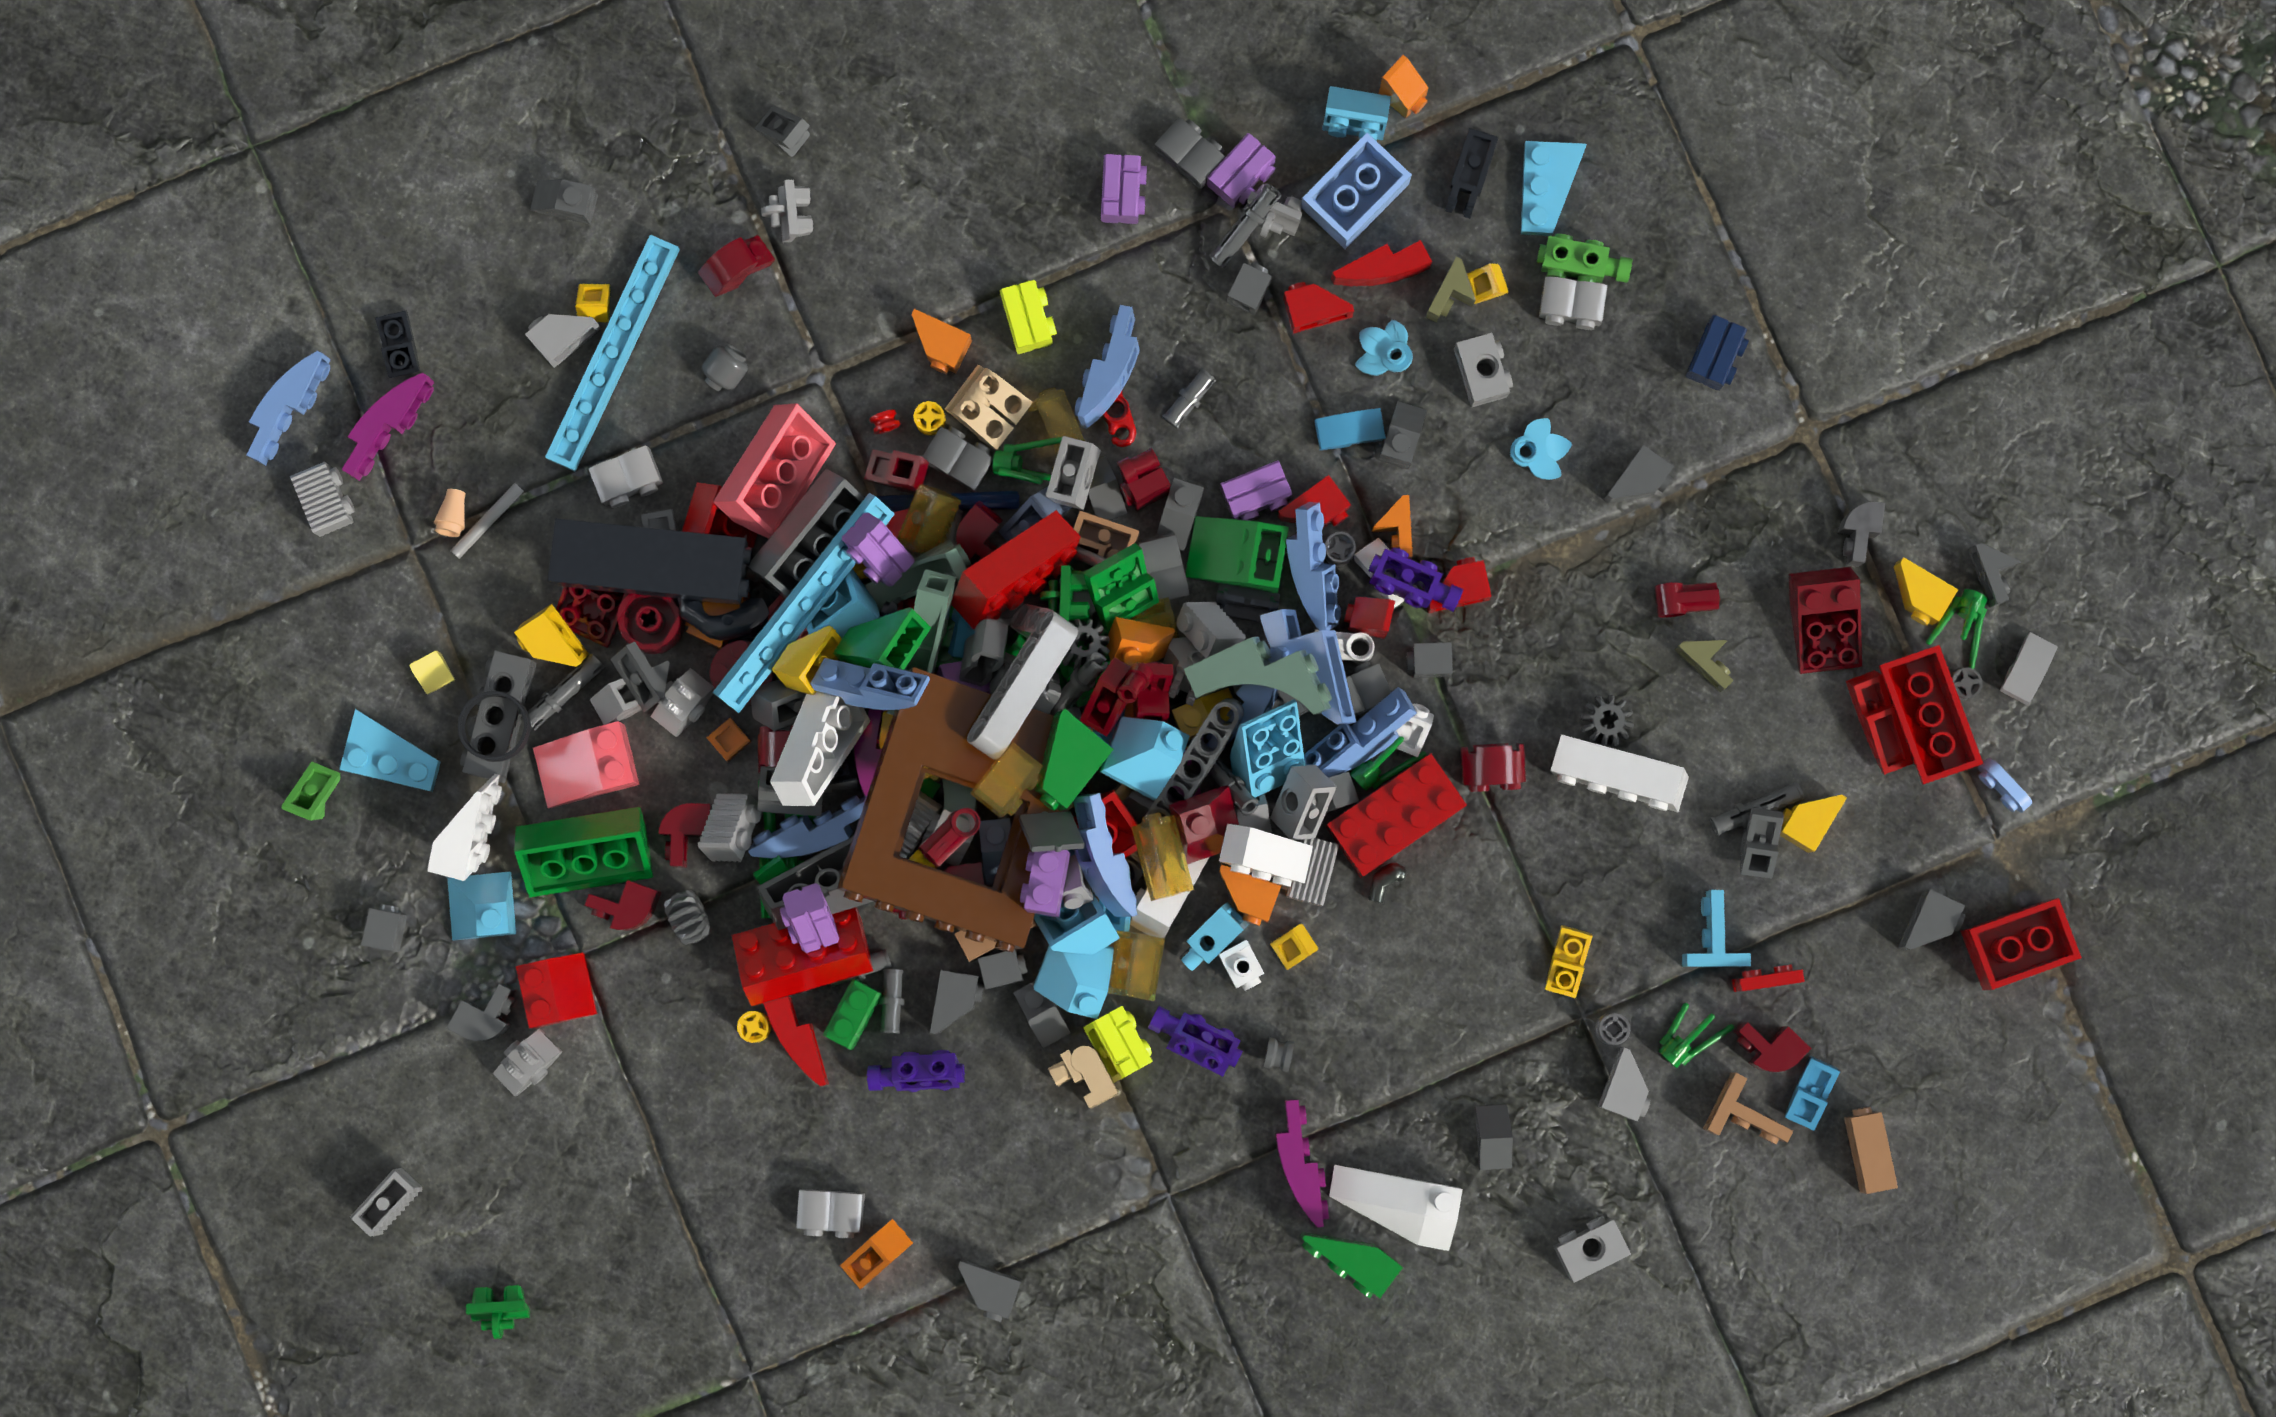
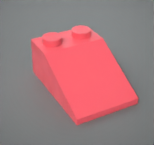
M619 721L590 728L533 748L548 809L640 785L625 724Z

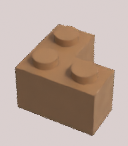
M1079 511L1073 528L1081 536L1078 547L1106 559L1134 543L1137 544L1139 539L1138 530L1083 511Z

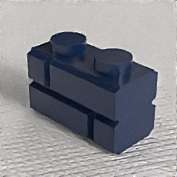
M1712 315L1685 376L1715 390H1720L1724 384L1730 385L1737 370L1736 367L1732 366L1736 355L1742 357L1749 342L1748 339L1744 338L1747 329L1717 315Z

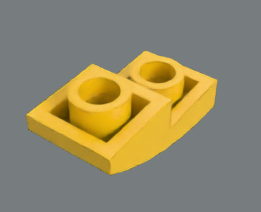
M1561 925L1545 990L1576 998L1584 972V963L1592 940V933Z

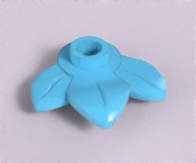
M1391 320L1385 330L1378 327H1368L1359 332V339L1366 353L1357 360L1355 366L1363 373L1378 376L1387 370L1402 372L1412 363L1413 354L1407 345L1408 333L1401 323ZM1401 352L1402 355L1399 359H1391L1393 353Z
M1543 418L1534 420L1527 425L1524 435L1518 437L1512 443L1510 456L1517 465L1528 467L1535 477L1552 480L1561 477V470L1556 461L1566 455L1572 443L1560 435L1550 434V420ZM1528 447L1531 455L1523 457L1520 454V448Z

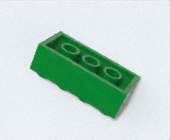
M641 807L516 826L514 852L529 898L624 883L627 880L636 881L653 878L648 834Z

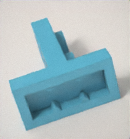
M1724 890L1706 891V897L1701 899L1702 916H1706L1707 929H1702V946L1707 948V954H1682V967L1751 966V953H1725Z

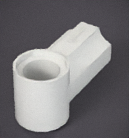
M1336 632L1342 660L1362 664L1372 658L1374 642L1368 634L1362 632L1355 634ZM1359 640L1365 641L1369 646L1367 654L1363 656L1355 655L1351 650L1354 642Z

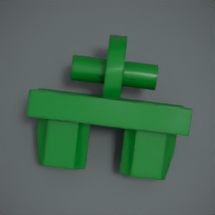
M1061 566L1060 591H1058V581L1050 580L1049 591L1040 592L1039 600L1048 602V609L1057 612L1058 602H1060V616L1073 624L1075 619H1080L1081 622L1090 619L1089 602H1074V591H1088L1083 572L1074 571L1071 566Z
M521 1286L504 1287V1301L493 1302L494 1291L492 1288H474L472 1303L466 1304V1314L471 1315L473 1322L481 1321L482 1331L492 1330L494 1339H502L504 1329H514V1319L530 1318V1308L525 1302Z

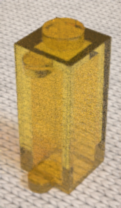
M1052 387L1038 394L1039 398L1034 399V402L1028 408V412L1038 411L1048 437L1066 436L1085 441L1064 389L1056 390L1055 387ZM1061 443L1052 445L1056 457Z
M1155 813L1142 817L1143 823L1131 828L1150 900L1164 899L1194 890L1175 816L1162 817L1161 813Z

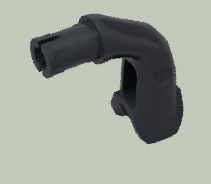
M675 598L680 607L678 613L683 620L707 637L719 641L733 640L747 635H751V637L757 636L767 624L770 614L762 598L748 599L741 603L738 609L716 616L708 615L700 601Z

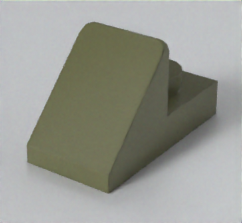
M1458 257L1455 258L1427 312L1426 318L1437 323L1440 315L1447 317L1454 303L1450 296L1473 307L1476 301L1463 261Z
M1727 640L1683 641L1674 649L1719 692L1725 690L1733 682V679L1729 676L1730 670L1718 660L1714 662L1711 659Z

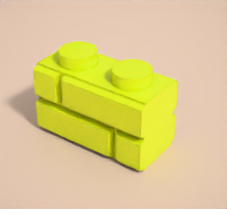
M1031 280L1001 289L1000 295L1017 354L1052 345L1051 336L1056 335L1057 332L1052 316L1047 318L1045 316L1043 306L1048 305L1044 287L1037 288L1036 281Z
M1123 1006L1083 1027L1113 1083L1153 1062L1150 1057L1152 1052L1146 1040L1140 1039L1135 1030V1018L1129 1011H1125Z

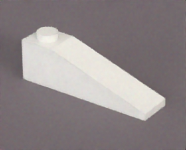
M1334 1165L1329 1197L1416 1245L1449 1251L1457 1224L1463 1189Z

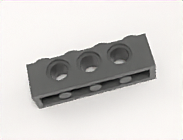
M494 651L493 658L489 657L485 666V675L488 676L485 688L481 687L478 694L487 691H498L500 681L509 678L512 686L506 694L516 698L525 707L537 663L531 659ZM494 696L481 700L477 703L480 706L477 718L473 717L469 725L468 735L472 736L470 745L483 756L495 757L506 754L515 747L522 721L521 711L512 700L505 697ZM500 708L504 714L503 719L499 724L493 725L490 722V714L493 710ZM487 739H493L495 750L489 755H484L482 744ZM464 748L460 765L463 766V773L488 780L494 774H499L498 782L505 784L511 758L500 762L486 761L474 756Z

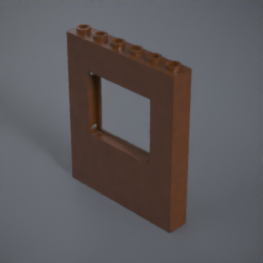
M913 667L908 671L927 675L930 681L916 706L894 711L837 889L844 891L843 897L862 903L863 898L874 901V907L879 910L892 913L895 908L906 912L904 917L923 923L925 918L936 922L935 928L953 933L955 928L966 932L965 938L983 943L985 938L996 942L995 948L1013 953L1014 948L1023 949L1025 947L1035 913L1027 912L1024 909L1025 903L1020 902L1023 883L1029 884L1031 871H1026L1028 853L1032 851L1020 825L1019 815L1038 814L1043 811L1048 813L1067 812L1068 808L1061 811L1057 808L1055 811L1049 809L1040 801L1041 795L1035 791L1054 716L1031 709L1004 754L998 759L993 760L967 742L972 726L992 694ZM925 773L1018 804L992 887L899 856Z

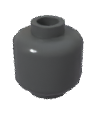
M728 343L726 346H716L702 365V371L707 376L704 381L717 391H720L722 388L733 390L748 371V365L745 361L747 359L746 355Z

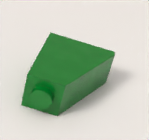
M906 608L849 628L833 654L841 662L871 668L873 663L904 670L931 627L912 608Z
M1065 708L1057 711L1053 717L1035 790L1041 795L1040 801L1053 811L1056 808L1059 811L1067 809L1114 750Z

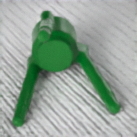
M1062 437L1016 445L1004 444V451H995L993 473L1036 484H1042L1043 480L1050 481V474L1022 469V456L1017 455L1016 452L1059 444L1062 441Z
M1965 589L1961 597L1955 596L1951 607L1926 640V644L1931 645L1954 613L1959 610L1958 615L1966 619L1960 636L1962 640L1967 638L1972 622L1976 621L1968 668L1974 669L1983 619L1987 612L1985 605L1988 598L1984 594L1970 589Z
M1399 736L1374 762L1370 759L1365 763L1363 762L1350 772V776L1366 792L1371 787L1376 790L1385 781L1426 757L1427 753L1422 751L1418 757L1413 756L1378 777L1382 773L1378 767L1404 741V738Z
M1684 1003L1666 1035L1659 1041L1663 1046L1658 1052L1677 1069L1681 1063L1685 1066L1693 1057L1734 1030V1025H1728L1689 1051L1691 1049L1689 1044L1715 1018V1015L1709 1014L1684 1040L1678 1035L1672 1039L1689 1008V1004Z

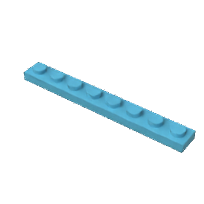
M653 235L649 236L545 456L546 459L576 472L680 251L678 246Z
M869 493L712 692L739 713L772 672L773 666L788 644L797 640L855 566L856 562L845 552L848 546L842 541V536L851 527L855 526V522L864 513L868 512L879 518L885 526L895 515L876 496Z

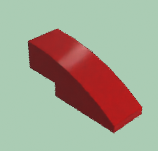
M1421 240L1395 254L1392 253L1388 244H1385L1334 271L1331 280L1334 285L1374 286L1392 283L1430 269L1432 260Z
M1873 670L1847 680L1846 684L1857 716L1881 772L1885 775L1913 764L1909 747L1891 703L1882 674Z
M787 996L763 1003L769 1021L780 1043L792 1060L819 1086L828 1085L829 1081L812 1023L799 1025L792 997Z

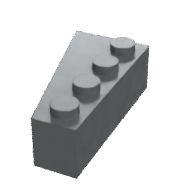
M854 836L757 887L764 908L778 930L788 928L785 927L780 913V908L785 907L782 898L784 893L796 889L802 891V887L815 883L820 885L832 914L874 902L863 898L862 903L843 897L844 891L837 889Z

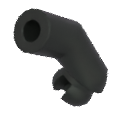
M1389 863L1376 871L1373 875L1369 901L1384 903L1387 886L1394 882L1404 881L1407 876L1406 868L1398 863Z

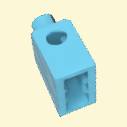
M1227 902L1187 940L1190 947L1179 958L1192 971L1203 960L1209 964L1249 924L1242 920L1243 917ZM1206 936L1213 938L1215 944L1212 947L1205 943L1204 938Z

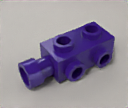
M1395 547L1391 548V551L1384 549L1381 556L1375 554L1368 571L1373 573L1369 584L1374 585L1376 590L1386 595H1397L1412 607H1424L1427 609L1430 602L1435 600L1442 603L1443 608L1454 612L1464 589L1453 584L1448 586L1441 583L1440 579L1443 574L1437 572L1438 567L1435 564L1426 560H1421L1420 563L1408 559L1409 554L1406 551ZM1390 572V573H1392V574L1394 575V578H1392V577H1390V576H1388V575H1386V574H1384V573ZM1413 585L1421 586L1423 591L1413 587Z
M1158 1006L1148 1029L1158 1034L1161 1031L1171 1036L1166 1049L1222 1077L1228 1066L1235 1068L1243 1051L1237 1048L1241 1040L1235 1038L1232 1031L1227 1028L1217 1029L1207 1024L1205 1019L1199 1014L1189 1015L1184 1012L1181 1019L1170 1015L1169 1010Z
M937 1050L929 1055L904 1052L901 1056L892 1057V1068H883L882 1065H870L867 1069L869 1091H880L884 1087L894 1086L897 1091L917 1092L927 1089L946 1091L950 1088H960V1083L965 1082L964 1064L959 1063L955 1053L947 1050ZM939 1080H948L946 1083H939ZM908 1082H917L914 1085L907 1084Z

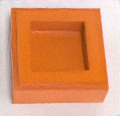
M731 717L706 737L727 762L751 743V740Z

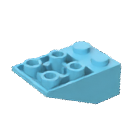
M1295 699L1239 725L1230 753L1232 773L1245 782L1246 789L1254 798L1284 785L1291 767L1305 766L1298 706Z

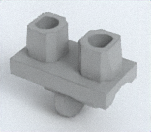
M784 180V185L778 187V196H769V206L761 208V215L771 218V227L781 226L782 242H792L796 237L810 235L813 231L812 217L797 216L796 208L806 207L810 204V188L794 186V180Z
M1264 184L1256 192L1251 191L1247 204H1250L1256 198ZM1291 196L1286 198L1284 205L1276 202L1267 213L1265 222L1259 224L1262 227L1260 236L1266 238L1270 230L1281 234L1283 231L1295 236L1303 214L1301 212L1302 201Z

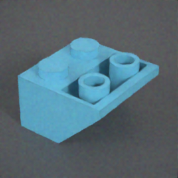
M1330 86L1322 130L1328 131V134L1334 137H1346L1348 134L1359 136L1358 139L1360 140L1368 133L1376 141L1377 139L1383 140L1391 96Z

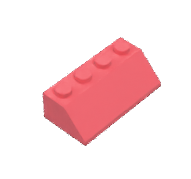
M797 403L774 405L713 503L733 522L769 539L805 495L836 443Z

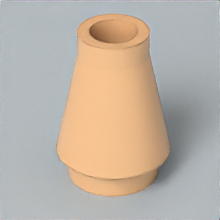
M447 489L445 499L434 520L437 533L448 537H459L461 531L465 529V492L457 489Z

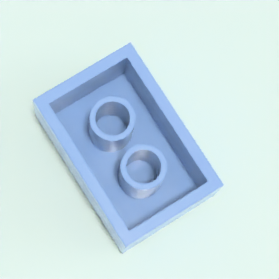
M1366 133L1302 198L1301 208L1346 249L1409 185L1412 174L1375 139Z

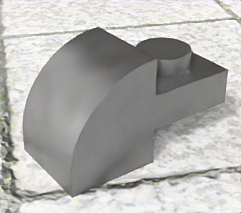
M1864 503L1848 513L1842 520L1838 533L1850 535V538L1845 539L1843 546V556H1847L1846 565L1859 567L1865 563L1868 537L1876 538L1882 533L1885 503Z

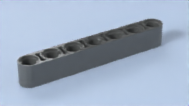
M1226 698L1214 706L1184 753L1181 763L1140 823L1139 827L1151 843L1152 850L1151 852H1144L1139 849L1125 858L1128 865H1131L1135 870V877L1131 878V887L1144 876L1174 828L1168 805L1182 800H1176L1172 797L1171 787L1178 786L1183 789L1185 794L1184 800L1195 795L1244 716V709L1238 700ZM1221 707H1229L1233 710L1234 720L1232 722L1222 719L1220 715ZM1206 733H1211L1217 738L1218 745L1216 748H1210L1204 743V735ZM1188 760H1196L1200 764V774H1193L1188 770ZM1156 812L1164 813L1167 816V826H1160L1156 823L1154 818Z

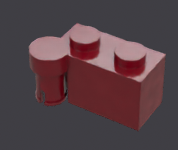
M1152 447L1131 459L1126 457L1116 462L1123 483L1120 484V492L1128 506L1133 504L1136 511L1169 495L1170 483L1162 467H1159L1160 462Z
M1114 657L1100 676L1079 721L1107 737L1121 717L1127 703L1135 702L1139 693L1145 690L1152 682L1154 674L1151 668L1140 662L1129 666Z

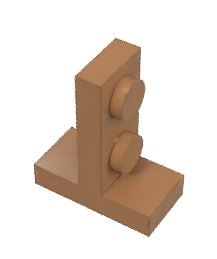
M1731 1072L1703 1129L1719 1136L1729 1115H1732V1123L1746 1130L1749 1129L1750 1125L1761 1130L1759 1136L1777 1145L1779 1140L1788 1142L1793 1133L1791 1129L1736 1102L1747 1078L1738 1073Z

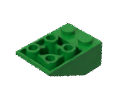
M1196 516L1185 576L1186 578L1277 593L1289 527L1257 521Z
M1302 1232L1299 1235L1304 1240L1301 1246L1317 1259L1321 1255L1329 1259L1330 1261L1327 1264L1329 1268L1343 1279L1347 1274L1355 1279L1352 1285L1369 1299L1373 1294L1381 1298L1403 1268L1398 1262L1372 1243Z

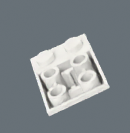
M494 774L471 797L433 841L428 872L465 881L472 872L478 870L482 862H486L490 852V845L486 844L488 833H492L496 821V816L492 815L493 806L498 803L502 787L498 786L499 774Z

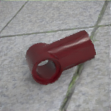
M1676 582L1655 586L1659 618L1686 615L1689 612L1719 609L1720 596L1717 582L1683 585V583Z
M969 808L956 810L950 813L947 819L918 848L929 862L939 867L970 836L977 833L980 828V817L977 812ZM959 815H964L969 820L970 826L967 832L960 831L956 826V819Z

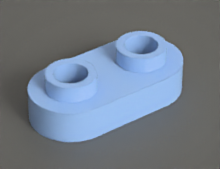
M1987 758L1982 765L1978 766L1981 772L1978 775L1979 779L1988 788L1992 789L1994 787L2002 796L2000 801L2011 812L2017 810L2023 813L2032 804V800L2027 793L1996 761Z

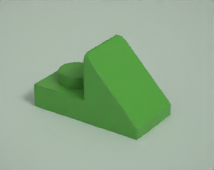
M311 762L282 804V809L310 821L323 819L325 816V802L339 783L340 773Z

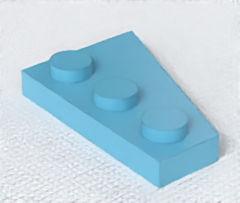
M1525 141L1521 213L1522 235L1552 236L1587 144Z
M355 709L339 770L433 792L441 762Z

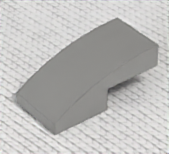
M2029 632L2024 638L2015 662L2008 669L2000 691L2028 706L2039 688L2058 646Z

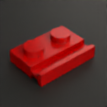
M1790 964L1773 967L1774 973L1762 975L1761 969L1742 972L1743 978L1732 979L1733 991L1741 992L1805 982L1803 969L1793 970V965Z

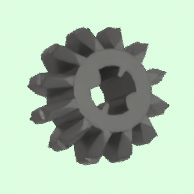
M1075 619L1074 626L1078 628V634L1062 662L1064 666L1074 662L1073 671L1084 665L1092 653H1100L1104 657L1109 655L1110 649L1105 645L1109 644L1110 638L1109 636H1100L1104 627L1100 625L1093 629V620L1091 619L1087 620L1086 626H1082L1080 619ZM1085 641L1084 645L1089 643L1088 650H1081L1082 646L1078 648V642Z
M1610 694L1605 704L1604 699L1599 695L1595 697L1596 706L1590 702L1585 705L1586 710L1591 714L1584 713L1580 715L1582 721L1589 722L1588 725L1581 728V731L1584 733L1592 730L1593 734L1589 737V742L1592 743L1600 737L1599 745L1606 746L1609 738L1611 745L1616 747L1619 745L1618 736L1624 740L1629 738V734L1623 728L1631 729L1634 727L1633 722L1625 720V718L1633 714V711L1627 710L1622 712L1621 708L1626 704L1625 700L1622 699L1617 705H1614L1615 697ZM1604 713L1607 714V718L1612 716L1614 722L1610 724V729H1607V725L1602 726L1600 720L1604 718Z
M692 890L678 892L665 901V913L668 916V921L677 938L683 944L697 943L711 934L712 928L708 914L695 892Z

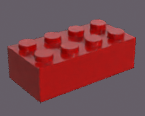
M1055 510L964 570L953 595L951 605L974 630L977 624L985 619L998 620L1002 612L1007 609L1010 611L1016 609L1029 594L1036 595L1046 587L1048 581L1053 578L1056 580L1061 578V566H1069L1071 559L1077 554L1076 547L1081 536Z
M1429 754L1328 823L1325 827L1359 877L1362 878L1459 812L1467 804L1434 756Z
M857 907L832 914L839 935L838 943L827 947L821 945L820 949L805 953L802 950L799 942L792 943L788 928L778 930L774 923L732 935L742 988L750 1005L755 1006L874 971L862 919Z

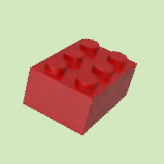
M2059 898L2048 899L1960 931L1982 990H1994L2082 958Z

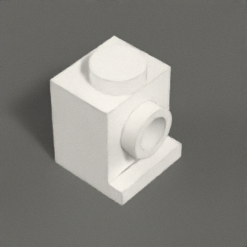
M1247 940L1218 955L1235 988L1242 986L1244 991L1261 983L1259 976L1263 975L1264 972ZM1246 961L1249 964V970L1246 973H1240L1237 970L1238 962Z

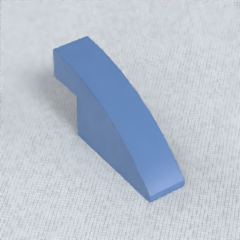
M1280 609L1260 615L1270 648L1273 647L1276 650L1278 647L1285 646L1289 650V655L1300 650H1306L1307 654L1311 653L1315 658L1319 668L1316 675L1321 684H1326L1332 700L1329 701L1331 709L1321 714L1336 724L1355 723V714L1336 631L1320 630L1301 636L1296 610Z

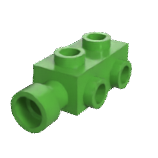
M1555 234V237H1548L1546 245L1540 244L1537 262L1542 263L1541 271L1547 272V277L1565 278V276L1578 278L1577 281L1602 283L1605 275L1615 277V281L1628 283L1633 259L1620 256V259L1608 257L1610 248L1604 247V243L1597 240H1585L1584 243L1573 241V237L1570 235ZM1557 250L1566 251L1567 256L1565 258H1558L1555 252ZM1586 257H1596L1597 263L1589 264Z

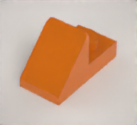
M1403 495L1376 523L1371 532L1396 531V535H1391V548L1395 547L1406 551L1409 554L1408 559L1411 560L1413 555L1409 495Z

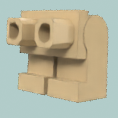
M977 365L946 406L945 410L972 431L983 444L998 450L1014 428L1008 422L1017 424L1033 402L991 370Z
M1080 1046L1073 1053L1067 1050L1060 1054L1063 1061L1048 1068L1055 1084L1058 1086L1071 1079L1076 1084L1085 1080L1091 1093L1084 1096V1099L1091 1109L1119 1094L1096 1050L1089 1046Z

